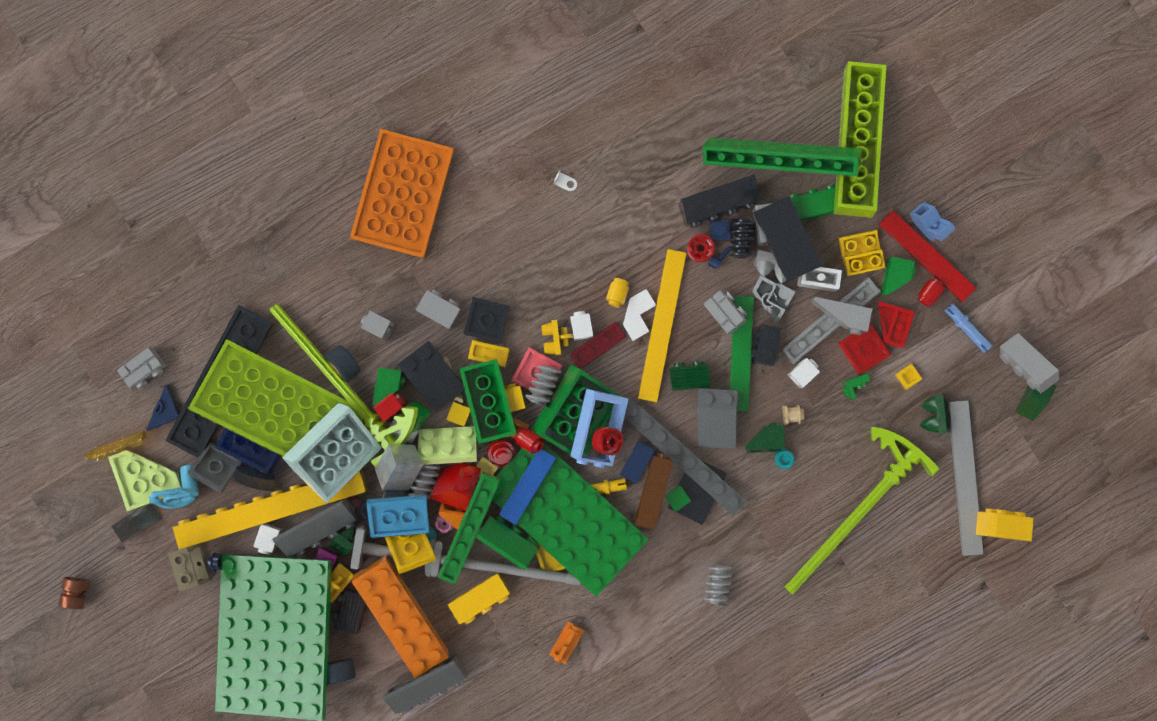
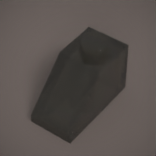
M148 504L127 515L111 527L120 541L126 542L132 540L162 518L154 506Z

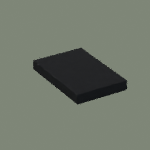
M702 461L724 481L727 475L726 472ZM684 472L678 485L682 487L691 501L679 509L677 513L703 525L715 499ZM669 504L667 508L674 511L671 505Z

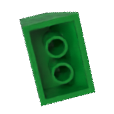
M491 515L476 538L525 571L539 549V546H537L538 542L530 536L528 538L524 537L521 534L522 531L516 526L512 525L510 527L505 524L506 520L500 515Z

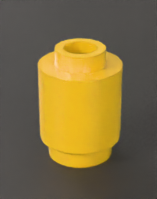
M614 278V281L611 282L606 297L610 306L619 308L620 305H624L629 290L628 281Z

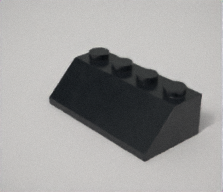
M753 174L682 198L678 206L685 227L691 226V228L701 225V221L708 219L709 222L719 219V215L726 213L729 216L737 213V209L744 207L747 210L755 207V203L760 200L756 176Z

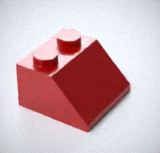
M464 462L442 468L430 499L466 511L478 484L482 469Z

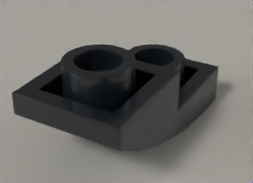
M236 467V482L257 490L274 491L275 474L255 473L256 467Z

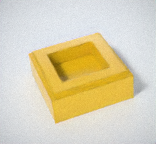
M912 363L895 374L905 390H908L922 380V377Z
M453 402L446 420L465 427L470 414V408Z

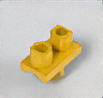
M551 320L552 323L541 325L542 336L553 335L554 342L543 343L544 353L560 356V340L563 341V347L569 346L568 339H572L573 334H567V327L561 328L562 335H559L557 320Z
M341 563L331 573V603L344 590L354 575Z

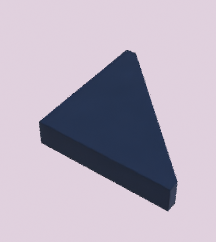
M169 385L164 386L161 397L157 401L152 413L153 415L146 427L147 431L175 421L180 414Z

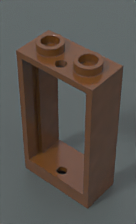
M657 453L656 456L651 457L634 523L638 526L653 530L656 528L673 461L669 460L670 456Z

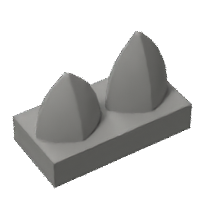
M758 250L754 260V266L757 267L758 272L764 277L771 270H775L781 284L784 283L785 279L773 254Z

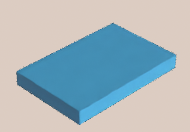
M426 495L367 500L371 538L430 533Z

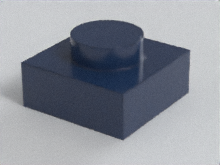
M729 220L709 223L710 238L713 242L730 240Z

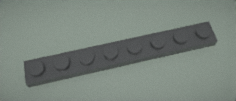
M632 398L628 400L624 418L665 455L670 456L669 459L734 516L746 501Z

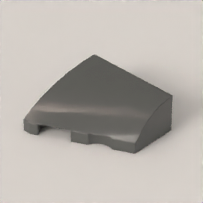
M768 274L764 277L760 275L752 290L756 298L762 302L764 309L773 317V321L776 324L779 323L797 291L785 283L781 284L778 279Z

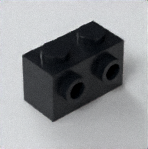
M763 324L756 328L754 339L757 340L756 346L752 348L751 352L753 364L768 367L775 366L781 328Z

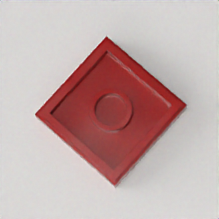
M869 323L868 332L861 335L851 334L837 343L857 375L864 373L891 355L871 323Z

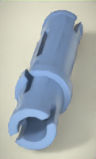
M954 303L944 310L953 319L955 326L960 327L982 353H985L986 349L989 350L993 346L969 321L968 315H964Z

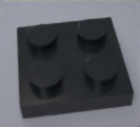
M473 297L463 334L501 344L510 306Z

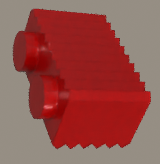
M391 393L373 408L383 421L392 422L394 416L401 414L402 408L408 402L401 394Z

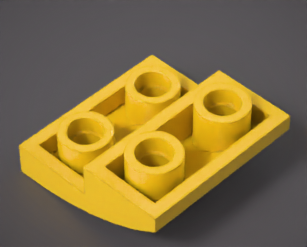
M874 229L838 237L847 276L885 268L883 251L880 249L877 230Z

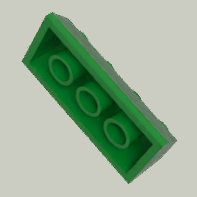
M494 359L460 368L478 443L481 444L517 434L498 360Z

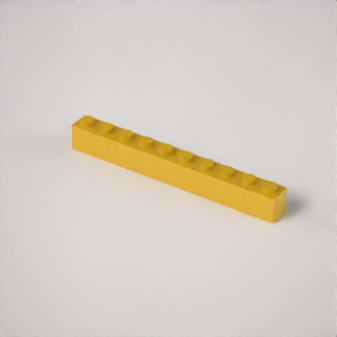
M360 469L328 503L319 497L308 485L301 487V484L289 487L290 491L283 493L282 490L272 492V497L264 499V495L252 498L253 502L246 504L245 501L233 504L234 508L227 510V507L215 510L216 514L209 516L208 513L198 515L197 520L191 522L190 518L178 521L179 525L173 527L178 548L180 550L367 492L369 490L363 470Z

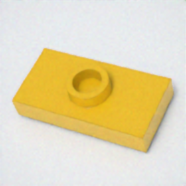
M472 340L468 359L479 362L497 359L499 366L506 368L510 349Z

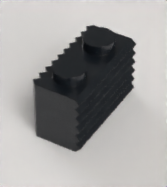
M347 588L339 596L338 603L341 606L340 610L335 612L333 622L336 623L335 629L358 634L367 604L358 591Z

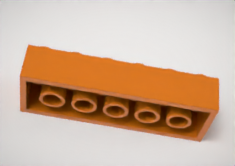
M387 555L353 575V585L414 678L449 658L448 648Z

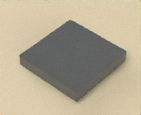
M210 442L190 468L188 475L222 494L235 476L236 467L243 465V460Z

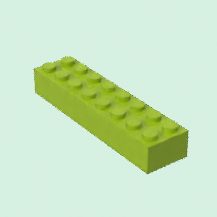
M848 61L845 67L838 147L862 148L861 168L857 176L836 175L834 214L872 218L877 211L886 65Z

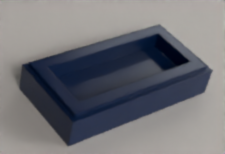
M637 441L619 475L637 484L655 450Z

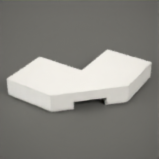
M647 289L630 298L623 326L632 341L649 332L640 315L655 307L656 304Z

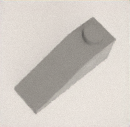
M819 297L812 298V304L844 329L850 330L851 334L861 335L868 332L872 313L871 308Z

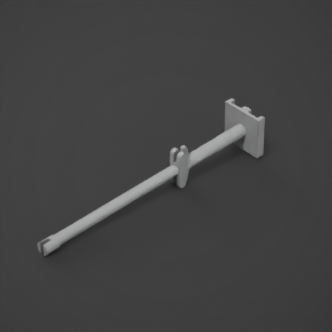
M360 526L356 529L351 569H359L362 566L364 554L381 557L387 555L389 558H392L387 545L366 542L368 527ZM435 539L431 540L430 545L435 554L436 561L424 565L425 573L428 577H430V574L433 577L438 575L440 564L443 565L447 556L441 555L443 543L441 541L435 543ZM469 558L466 559L463 568L580 585V582L570 572L563 573L529 567L524 571L516 565Z

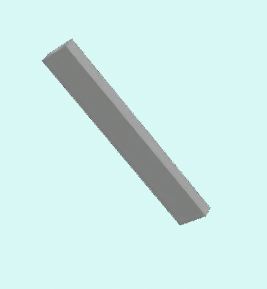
M868 277L839 302L863 307L881 291ZM824 313L783 347L781 351L792 364H795L840 325Z

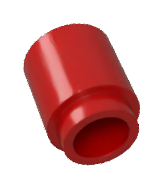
M936 278L933 280L929 279L918 293L919 297L917 300L930 308L944 292V284Z
M520 428L516 432L514 440L517 445L526 451L534 454L542 449L543 438L528 428Z

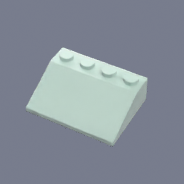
M338 403L282 458L319 497L328 503L382 447L352 409Z

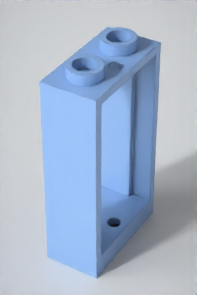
M586 389L570 456L577 459V463L588 465V462L594 463L593 466L605 468V465L613 466L615 455L601 454V457L583 454L596 400L614 403L608 427L615 428L621 432L629 399L619 395Z

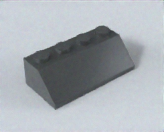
M350 498L274 537L272 540L287 557L294 555L297 558L306 553L305 548L309 546L315 548L323 543L322 539L328 536L331 539L340 534L338 530L344 527L348 530L357 525L355 521L360 519Z
M458 654L418 677L414 678L413 676L389 688L384 694L383 699L395 714L399 712L405 714L413 709V705L417 703L422 705L428 702L430 696L434 694L440 696L448 691V687L452 685L457 687L463 684L467 673Z

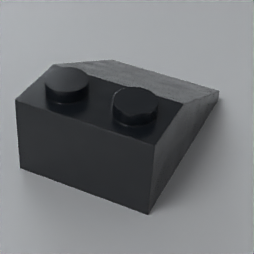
M427 341L398 363L411 383L435 412L465 391L464 385L430 341Z

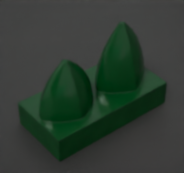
M946 394L930 397L922 404V407L928 412L937 413V415L925 419L920 424V427L939 434L949 433Z
M350 528L341 535L337 534L329 544V547L345 557L354 546L352 541L355 529Z

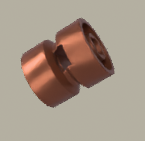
M64 577L61 587L64 592L60 593L58 606L69 609H83L86 601L84 593L88 591L89 580L79 577Z

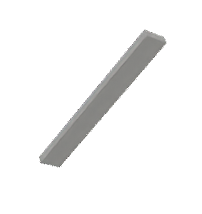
M947 402L962 555L983 554L982 535H975L979 504L969 402Z

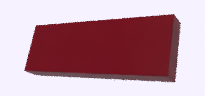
M615 321L570 353L569 356L579 369H583L625 339L626 335Z

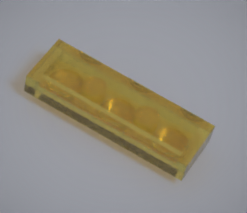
M142 430L91 449L84 455L87 461L94 459L96 462L106 458L108 453L112 452L115 455L124 451V447L131 445V448L143 444L142 441L147 435Z

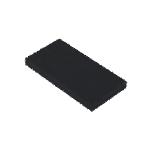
M790 196L753 213L786 283L822 266Z

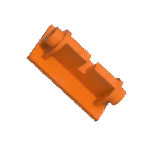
M568 621L549 655L556 662L566 664L585 630Z

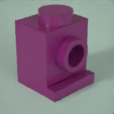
M321 547L315 559L331 560L332 573L340 554Z

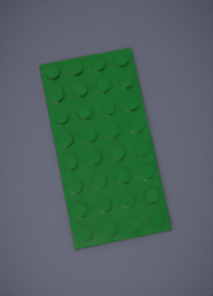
M543 442L542 450L554 456L556 460L517 524L597 597L649 539ZM522 448L496 476L501 480L492 500L501 509L505 506L536 453L531 454Z

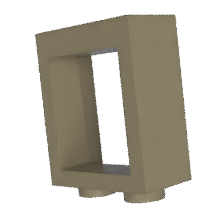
M201 544L168 553L179 592L211 581Z

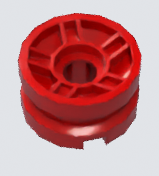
M696 235L688 243L687 254L693 261L705 262L714 253V242L707 235ZM698 245L705 247L704 251L699 252L697 250Z
M600 427L593 435V447L598 453L613 456L623 446V435L615 428Z

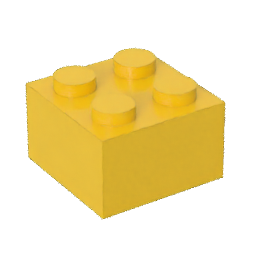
M986 509L985 512L977 513L975 535L1032 541L1034 518L1026 517V513Z

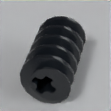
M732 218V221L737 223L731 225V228L735 229V231L731 232V236L735 238L731 239L730 243L735 246L729 248L730 251L734 252L729 257L746 259L748 256L754 255L748 249L754 247L749 241L755 240V238L749 236V234L755 232L750 226L756 225V223L750 219Z

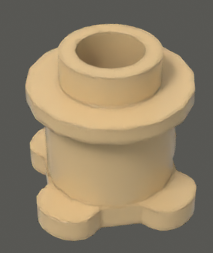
M796 405V407L782 406L784 425L794 422L800 424L801 420H804V410L800 409L799 405Z

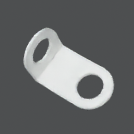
M559 170L554 184L568 191L575 190L577 187L576 180L561 173ZM568 181L574 182L573 188L567 187Z

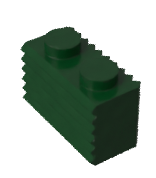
M704 361L692 362V366H685L684 363H674L673 367L669 368L671 391L710 388L709 365H704Z

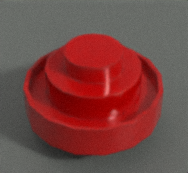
M497 439L487 448L489 461L498 467L506 466L516 453L513 444L506 439Z

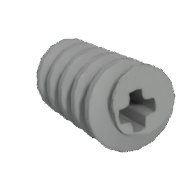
M546 365L537 366L541 373L534 374L538 380L531 381L535 387H529L528 390L533 394L526 395V398L531 402L547 407L543 402H550L546 395H553L549 388L556 387L552 380L558 381L559 378L555 373H561V371Z
M438 464L423 465L417 475L418 478L414 480L416 486L410 487L414 492L407 493V496L426 495L427 499H430L428 492L433 490L430 484H436V480L432 477L439 475L434 470L440 469L441 466Z
M714 564V566L708 567L709 570L713 571V574L707 575L712 581L706 582V585L710 586L711 589L705 590L710 597H706L704 600L711 604L728 606L723 601L729 600V597L724 594L730 592V589L725 586L731 584L726 578L732 577V574L727 570H732L733 567L724 564Z

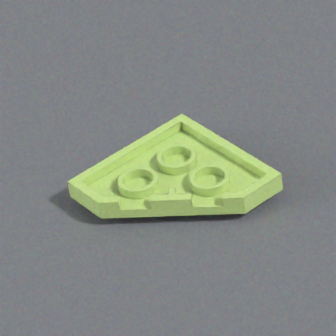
M125 450L108 457L127 511L150 504L149 496H151L153 491L182 488L177 472L130 450Z

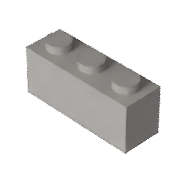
M1019 333L1000 346L1001 360L1005 364L1009 363L1019 377L1023 376L1033 390L1036 389L1042 393L1059 380V370Z

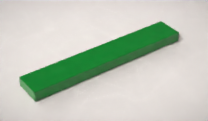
M734 296V305L743 308L747 313L745 318L748 321L732 334L729 390L739 391L738 411L748 412L754 297Z
M482 472L438 574V578L456 584L500 483V478Z

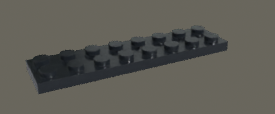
M238 305L165 440L166 442L199 458L210 443L219 424L189 410L188 407L226 339L258 354L274 324L273 322Z

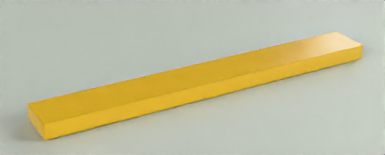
M667 250L638 399L657 402L684 268L685 252Z

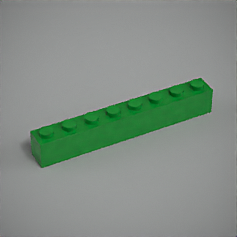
M708 138L703 145V164L847 176H857L861 168L862 148Z

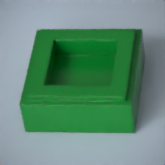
M680 485L664 496L675 512L691 501Z

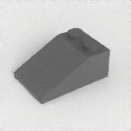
M698 388V447L736 449L739 391Z

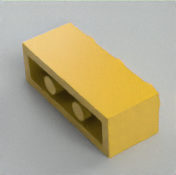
M496 573L449 602L448 606L458 623L462 624L465 622L467 625L476 619V614L481 612L483 615L492 609L491 605L498 602L501 604L509 598L507 595L511 591L500 573Z

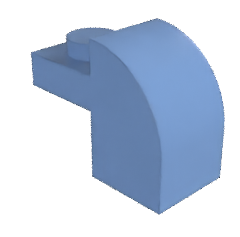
M922 202L909 214L920 231L932 241L935 239L942 241L956 229L953 223L940 217L934 206Z

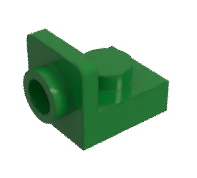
M868 373L842 382V391L846 398L848 397L849 400L856 399L853 387L855 390L865 387V383L870 381Z

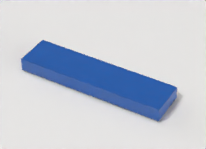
M542 449L536 453L501 510L500 516L515 525L518 523L555 462L556 458Z

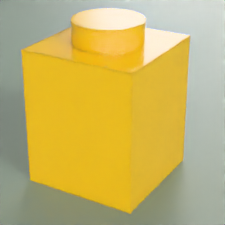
M516 383L505 385L511 412L526 409L521 386H516Z

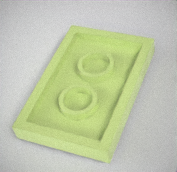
M475 427L419 429L418 454L422 465L477 462V435Z

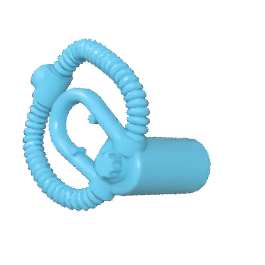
M185 465L180 468L182 488L153 491L151 496H149L150 504L167 509H177L191 504L199 495L197 480L188 475V471L193 465ZM159 496H165L163 501L160 500Z

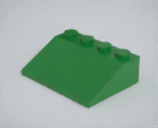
M570 365L551 396L550 402H547V407H544L531 431L571 455L586 389L614 395L619 394L581 369ZM600 400L595 401L583 454L588 455L592 449V438L595 431L600 427L606 426L611 417L614 403Z

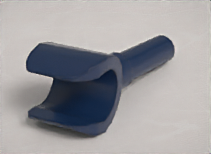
M727 247L718 258L712 256L708 266L714 269L718 268L724 257L730 252V247Z

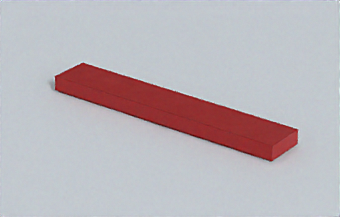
M893 210L878 224L930 274L944 284L943 286L960 302H964L976 289L973 284Z

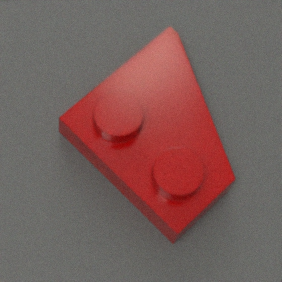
M879 301L878 310L884 344L903 349L915 312Z

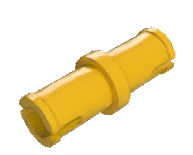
M625 478L612 481L607 479L602 483L591 484L599 494L606 493V495H610L611 492L627 490Z

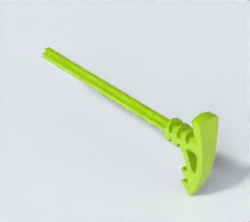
M275 304L274 307H271L270 312L365 421L364 426L370 428L369 432L371 435L375 434V440L382 442L381 447L386 450L388 444L404 445L415 426L418 408L409 406L402 408L404 414L394 416L397 424L386 428L387 423L380 421L381 417L378 413L374 414L370 411L281 306ZM402 430V433L396 440L392 433ZM383 454L370 461L375 468Z
M871 427V440L875 441L879 437L880 449H885L888 446L897 464L891 463V470L883 472L884 478L784 587L793 595L893 485L900 484L899 478L906 477L905 471H912V464L917 465L921 462L930 476H934L939 471L938 466L904 437L889 430ZM895 441L909 450L904 456H902Z

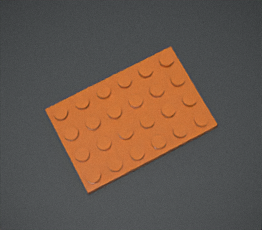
M380 129L350 239L424 259L454 148Z

